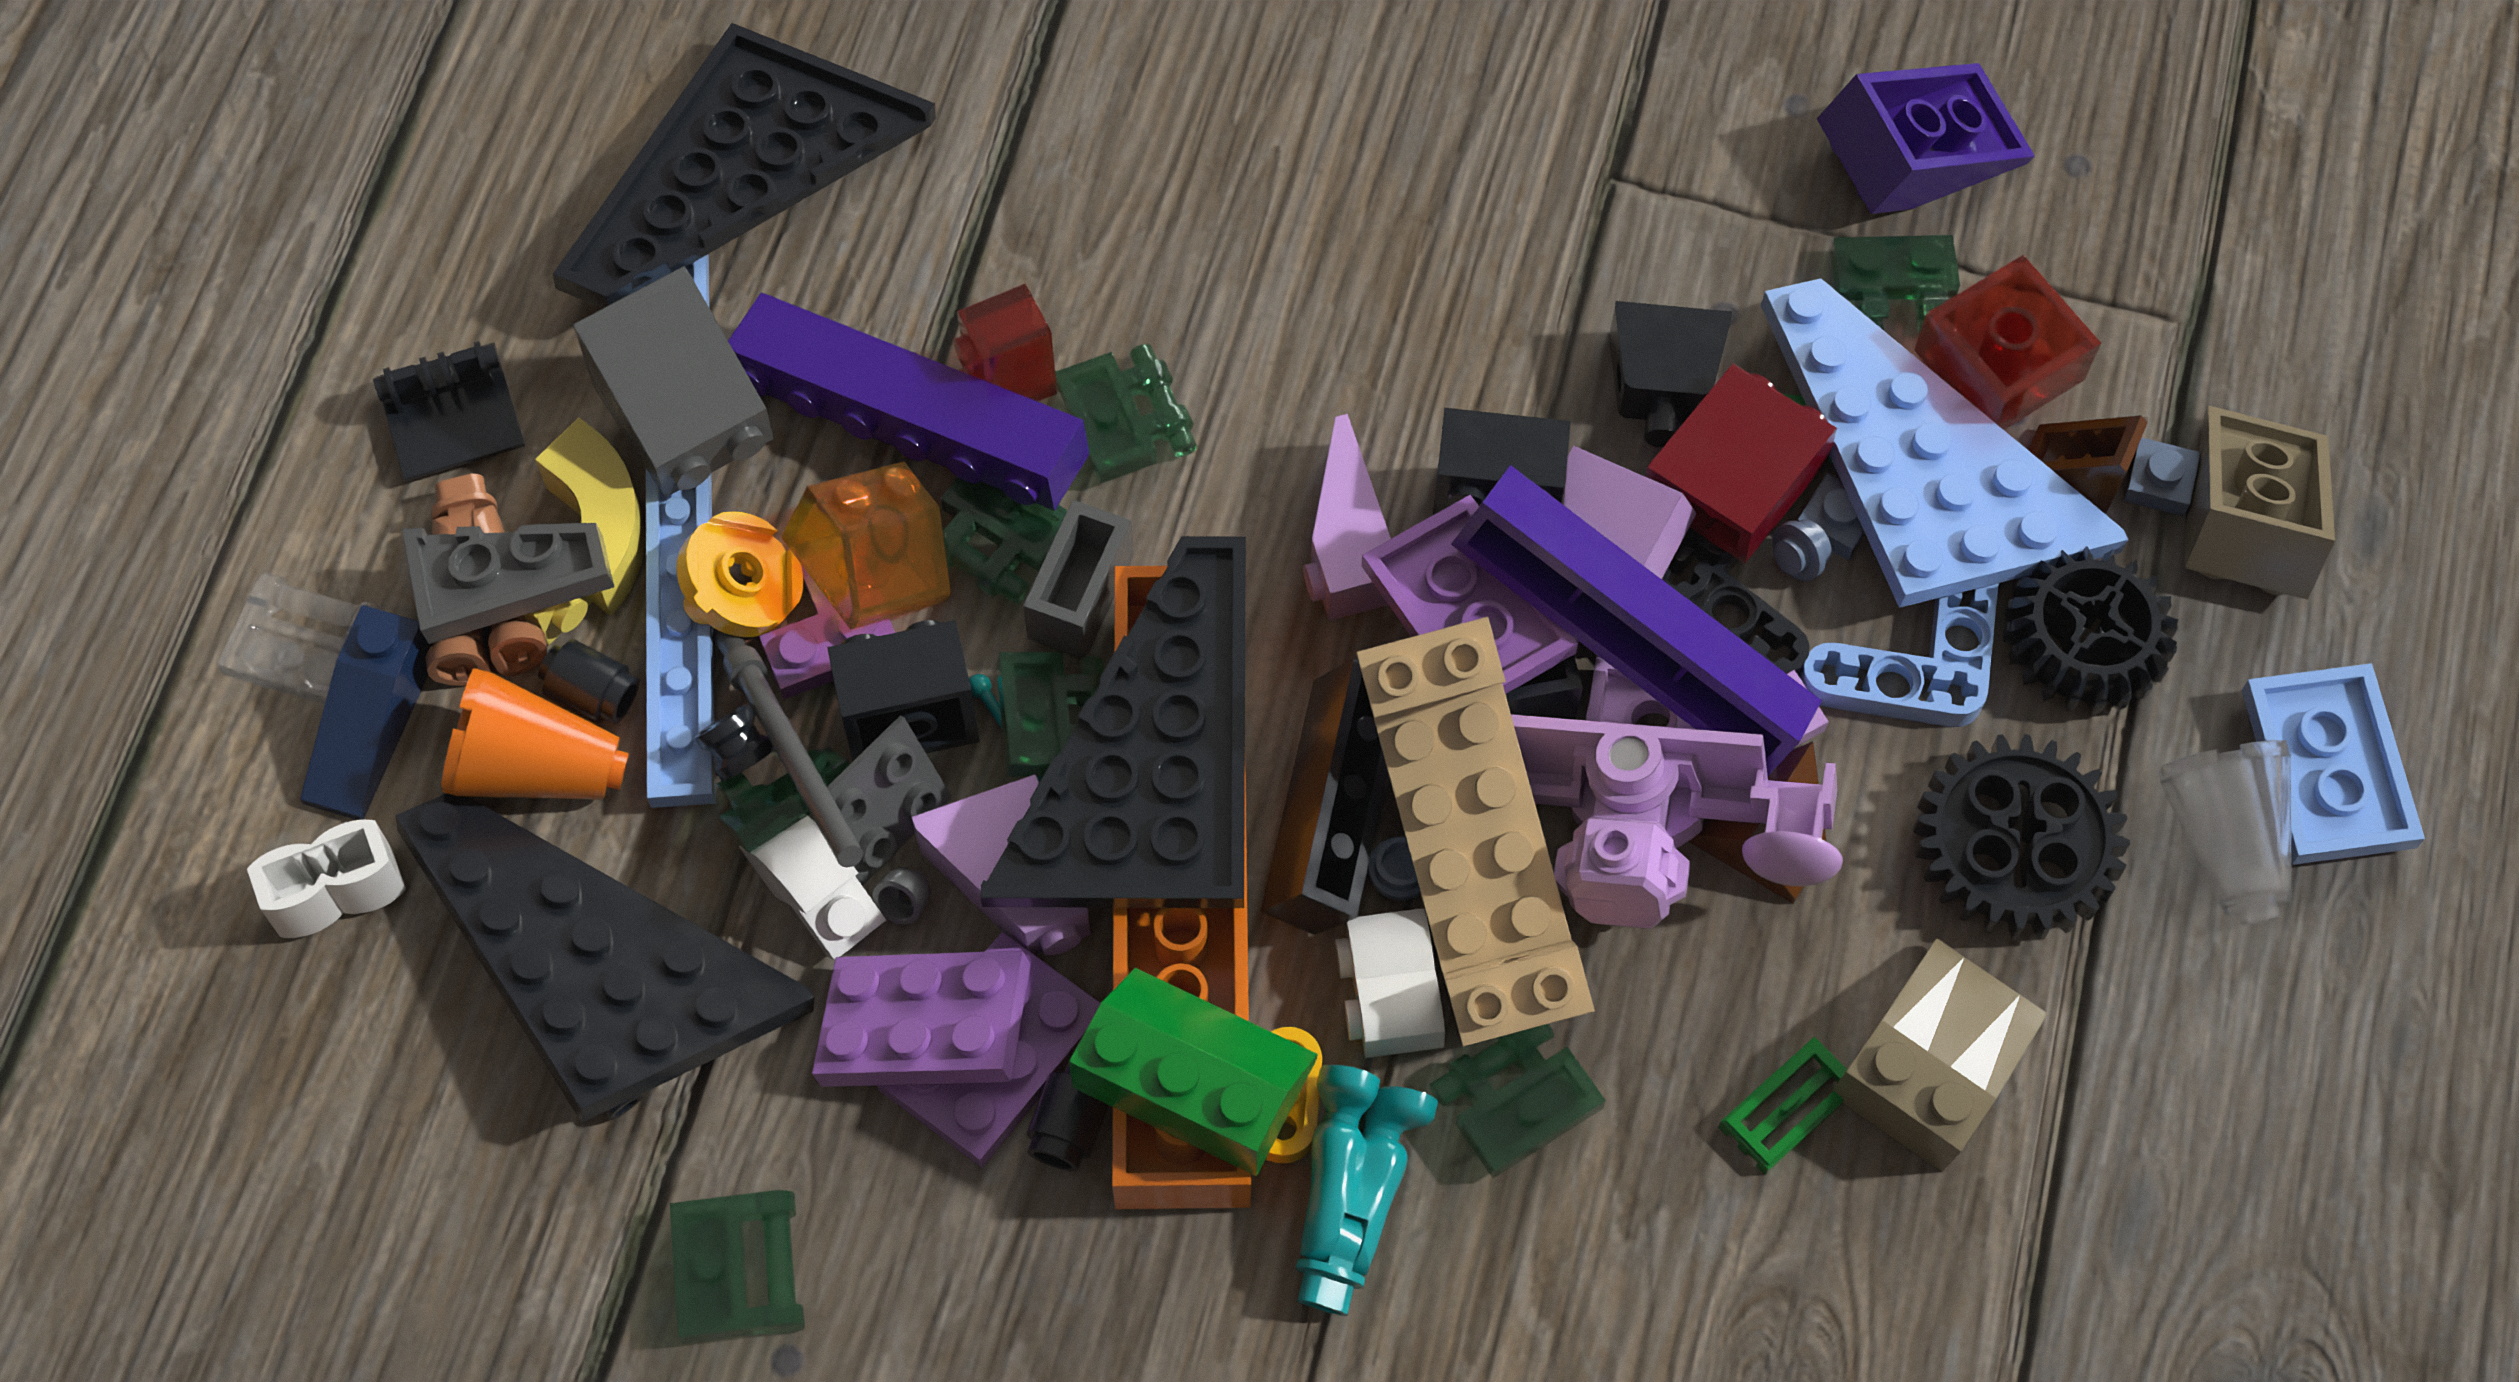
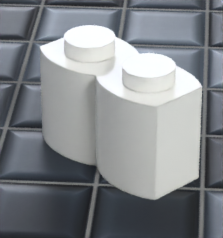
M355 820L337 825L320 835L311 845L292 844L276 848L259 857L247 868L260 910L278 935L283 938H298L317 933L333 924L343 913L360 914L377 910L393 902L406 890L394 852L375 820Z
M1425 908L1360 916L1346 922L1347 938L1335 939L1340 979L1352 977L1356 996L1354 1000L1344 1001L1349 1040L1362 1039L1365 1058L1444 1048V1018Z

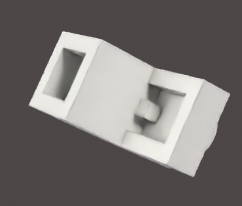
M789 807L739 846L773 895L793 908L829 958L835 960L836 957L842 956L886 921L883 914L856 878L857 870L854 866L846 868L838 864L817 824L806 814Z

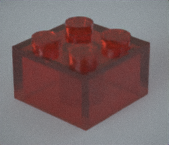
M2022 255L1926 314L1914 351L1934 373L2005 430L2083 382L2087 377L2101 342L2030 261Z

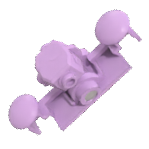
M1600 657L1596 658L1586 721L1511 715L1535 804L1571 807L1573 818L1579 826L1574 831L1573 841L1558 849L1554 876L1557 887L1569 897V902L1573 909L1590 923L1650 929L1669 914L1670 905L1686 897L1690 862L1676 848L1682 846L1702 831L1704 818L1766 824L1765 833L1755 835L1745 841L1742 847V854L1746 864L1756 874L1769 881L1788 886H1811L1831 879L1841 869L1843 863L1841 853L1833 845L1822 840L1823 829L1832 830L1837 797L1836 764L1825 763L1823 785L1768 780L1763 735L1696 730ZM1649 713H1659L1669 719L1666 727L1635 725L1640 717Z

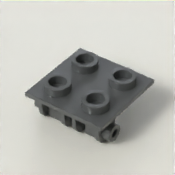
M901 715L827 787L863 850L861 861L854 866L858 872L856 878L863 886L915 834L912 822L913 816L942 807L952 797L906 719Z

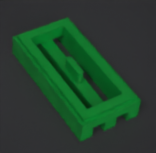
M1814 1036L1722 1119L1718 1128L1726 1136L1730 1135L1738 1143L1737 1147L1746 1156L1749 1154L1757 1162L1756 1166L1766 1175L1843 1104L1844 1099L1833 1091L1770 1150L1761 1142L1832 1077L1838 1082L1847 1068ZM1814 1058L1822 1068L1750 1132L1742 1123Z

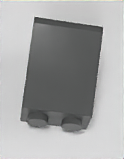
M685 266L573 324L594 389L665 498L679 490H689L697 487L708 478L710 473L734 460L740 461L754 456L763 448L765 443L774 439L764 403Z

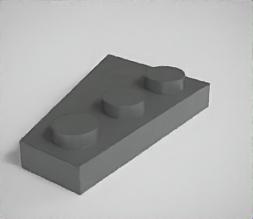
M596 523L521 525L515 532L484 533L480 526L457 527L456 534L427 535L424 528L402 529L420 631L429 644L614 588L604 538Z

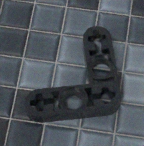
M1689 527L1662 580L1713 619L1712 610L1719 604L1732 603L1741 607L1747 617L1746 623L1741 627L1727 629L1746 643L1753 635L1756 626L1760 624L1763 626L1761 637L1756 635L1753 643L1749 646L1768 660L1767 656L1770 648L1777 650L1782 645L1787 646L1791 650L1788 659L1782 657L1776 662L1769 661L1786 674L1795 670L1800 677L1803 665L1809 656L1810 645L1807 636L1794 623L1728 574L1739 559L1723 549L1709 545L1703 536ZM1694 555L1700 562L1694 568L1690 584L1685 581L1677 586L1669 582L1671 572L1676 575L1681 574L1691 564Z

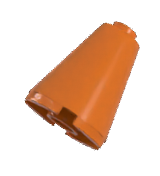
M473 668L459 708H462L458 725L456 729L453 728L441 781L442 792L466 797L604 800L607 788L620 790L629 758V753L618 750L620 737L490 671Z

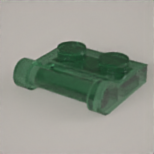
M772 1190L669 1203L677 1332L682 1344L763 1333L773 1335L790 1334L805 1328L804 1306L796 1303L790 1219L796 1216L795 1193L788 1190ZM759 1220L763 1221L769 1305L749 1308L743 1222Z

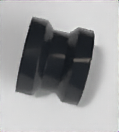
M749 703L726 714L694 736L699 747L710 751L717 761L715 772L722 782L752 767L775 750L768 736L760 734L754 725L756 714Z

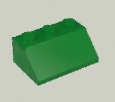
M1134 968L1101 1002L1072 1055L1069 1065L1074 1089L1257 1176L1310 1074L1318 1054L1142 970Z

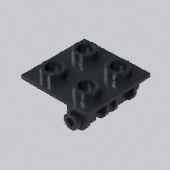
M480 341L473 342L474 347L451 353L449 356H445L444 351L437 353L438 359L427 361L426 357L419 358L420 364L418 365L413 364L392 371L390 367L383 369L384 375L373 378L378 398L384 406L405 482L525 447L494 342L481 346Z

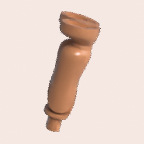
M467 474L440 481L435 485L437 503L431 507L430 512L432 519L431 535L456 534L457 527L480 526L484 533L504 532L497 512V502L493 496L486 493L484 477L482 475ZM524 615L489 625L491 628L488 641L490 658L500 674L517 676L538 665L546 656L547 643L545 633L538 626L526 622ZM484 627L440 640L433 644L425 656L429 677L435 682L447 685L466 686L473 668L490 671L482 639Z

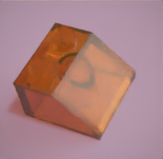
M905 462L806 487L781 538L850 630L947 601L951 590L940 509Z

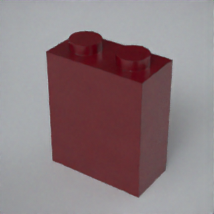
M1732 364L1647 466L1646 477L1683 493L1696 512L1690 527L1707 540L1743 563H1746L1829 460L1837 428L1828 423L1824 415L1815 408L1806 405L1801 406L1778 392L1774 385L1765 377L1756 373H1748L1737 365Z

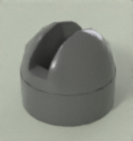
M899 866L888 872L874 888L873 902L886 919L896 924L907 925L915 922L927 907L931 890L923 873L918 870L913 872L907 867ZM906 894L910 897L911 902L903 900Z

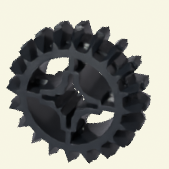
M2088 546L2079 554L2076 562L2064 550H2061V557L2057 560L2055 567L2041 560L2032 575H2029V577L2024 576L2023 579L2018 581L2013 591L2014 598L2009 600L2004 612L2008 623L2003 631V642L2014 645L2009 653L2010 665H2028L2022 675L2023 685L2037 681L2042 682L2045 685L2042 691L2043 702L2053 698L2055 693L2065 696L2067 712L2076 709L2080 700L2087 702L2093 716L2098 712H2102L2107 702L2119 712L2127 707L2132 697L2141 701V699L2149 695L2153 684L2156 685L2157 682L2160 683L2169 670L2168 662L2173 659L2177 651V642L2172 638L2178 630V619L2167 615L2172 606L2171 596L2153 595L2158 586L2157 576L2143 580L2136 576L2138 571L2137 560L2127 564L2125 568L2116 565L2113 549L2105 553L2101 561L2093 558ZM2119 612L2124 616V618L2127 620L2130 626H2128L2121 619ZM2096 619H2101L2095 633L2091 632L2086 640L2080 643L2079 640L2085 630L2084 627L2090 629ZM2048 633L2059 640L2062 650L2053 642Z

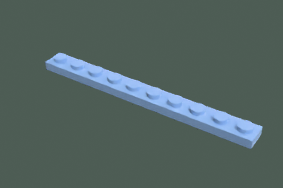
M708 254L685 268L709 307ZM646 469L647 799L651 808L716 804L715 758L710 751L701 749L694 739V736L715 722L713 627L709 624L703 625L694 622L685 612L683 606L685 596L681 592L676 570L678 553L685 540L698 526L707 523L712 518L711 473L697 487L689 490H679L665 498Z

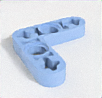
M1999 583L1975 589L1969 607H1959L1963 592L1935 599L1929 657L1841 643H1823L1814 647L1809 652L1799 678L1807 690L1822 700L1820 706L1947 727H1963L1968 725L1979 716L1988 695ZM1953 626L1967 627L1978 637L1979 646L1971 651L1957 650L1948 643L1945 631ZM1824 665L1836 667L1835 673L1839 677L1836 685L1824 683V674L1821 673ZM1860 668L1866 669L1868 672L1862 686V691H1857L1855 688L1859 678H1856ZM1885 672L1901 674L1908 681L1910 692L1901 698L1886 696L1877 687L1876 678ZM1924 679H1929L1931 682L1927 692H1930L1927 701H1920L1919 696L1924 685ZM1950 685L1961 686V694L1966 697L1963 705L1952 704L1951 694L1947 693Z

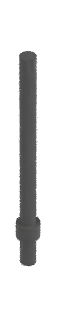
M716 629L713 638L724 657L723 670L730 683L736 690L742 691L745 694L838 864L846 868L855 866L861 861L863 850L766 681L767 668L760 655L753 647L747 646L742 637L729 635Z

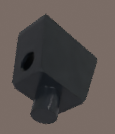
M1615 301L1609 343L1618 412L1624 418L1645 420L1644 438L1648 444L1664 447L1682 423L1685 422L1714 387L1731 323L1732 311Z

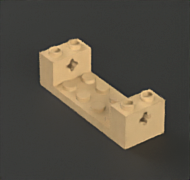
M1480 618L1356 652L1462 1045L1467 1046L1594 1012L1578 947L1571 939L1502 684L1506 681L1489 618Z

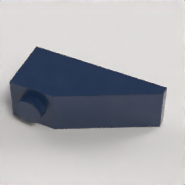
M365 605L361 606L335 663L300 798L303 804L355 820H364L428 677L425 656L433 644H429L420 631L419 621Z

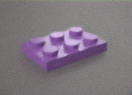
M1468 495L1363 554L1361 567L1411 637L1488 617L1506 681L1502 683L1506 694L1576 654L1578 642L1573 636L1451 545L1478 508V504L1472 496Z
M1003 932L999 934L985 952L1023 951L1030 962L1011 1082L877 1085L881 1093L981 1168H983L1040 1098L1049 1074L1061 1072L1070 1061L1101 1004Z
M1023 951L836 957L812 1075L821 1087L1011 1082L1030 962Z

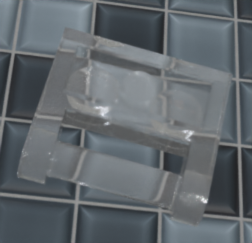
M267 572L262 573L249 595L217 665L223 675L325 704L336 660L361 606L365 605L385 611V608L367 601H362L359 605L289 586L284 577ZM281 609L344 627L347 630L343 638L271 618V616Z

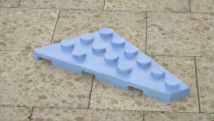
M1816 279L1765 291L1761 308L1806 406L1818 410L1824 415L1828 423L1837 428L1830 458L1899 608L2032 575L2041 560L2055 567L2057 560L2061 557V550H2064L2075 562L2086 546H2088L2094 559L2102 558L2105 553L2112 549L2114 554L2123 551L2128 538L2118 524L1825 281Z

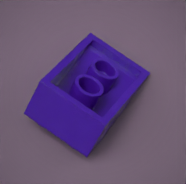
M1979 63L1856 74L1816 118L1827 136L1832 150L1839 157L1857 188L1859 197L1866 204L1871 214L1914 209L2026 165L2035 157Z

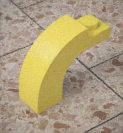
M579 417L535 461L546 489L578 513L581 517V523H596L604 538L614 588L525 614L524 617L527 622L538 626L545 633L548 645L562 632L567 633L577 627L585 617L588 606L592 602L611 616L631 591L642 565L645 550L644 519L627 468L618 452L608 440Z

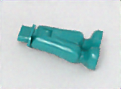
M1324 1065L1319 1070L1316 1085L1320 1099L1325 1107L1326 1115H1324L1323 1121L1315 1128L1312 1138L1311 1185L1300 1247V1255L1306 1258L1297 1259L1296 1270L1303 1273L1297 1301L1303 1305L1333 1315L1348 1316L1354 1289H1362L1364 1287L1366 1279L1364 1276L1368 1274L1391 1204L1405 1174L1408 1155L1405 1147L1399 1142L1400 1135L1403 1131L1430 1124L1435 1118L1438 1100L1427 1093L1411 1088L1398 1086L1379 1087L1381 1080L1376 1075L1365 1070L1344 1065ZM1364 1114L1365 1125L1361 1134L1358 1126L1359 1120Z

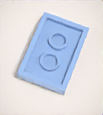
M2372 663L2247 680L2242 688V693L2291 865L2418 848L2425 837Z

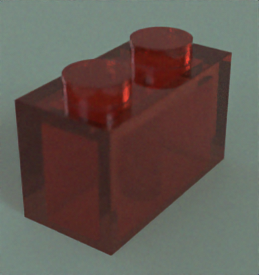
M1026 283L957 311L961 336L954 338L953 344L963 367L959 371L1037 402L1057 394L1052 332Z

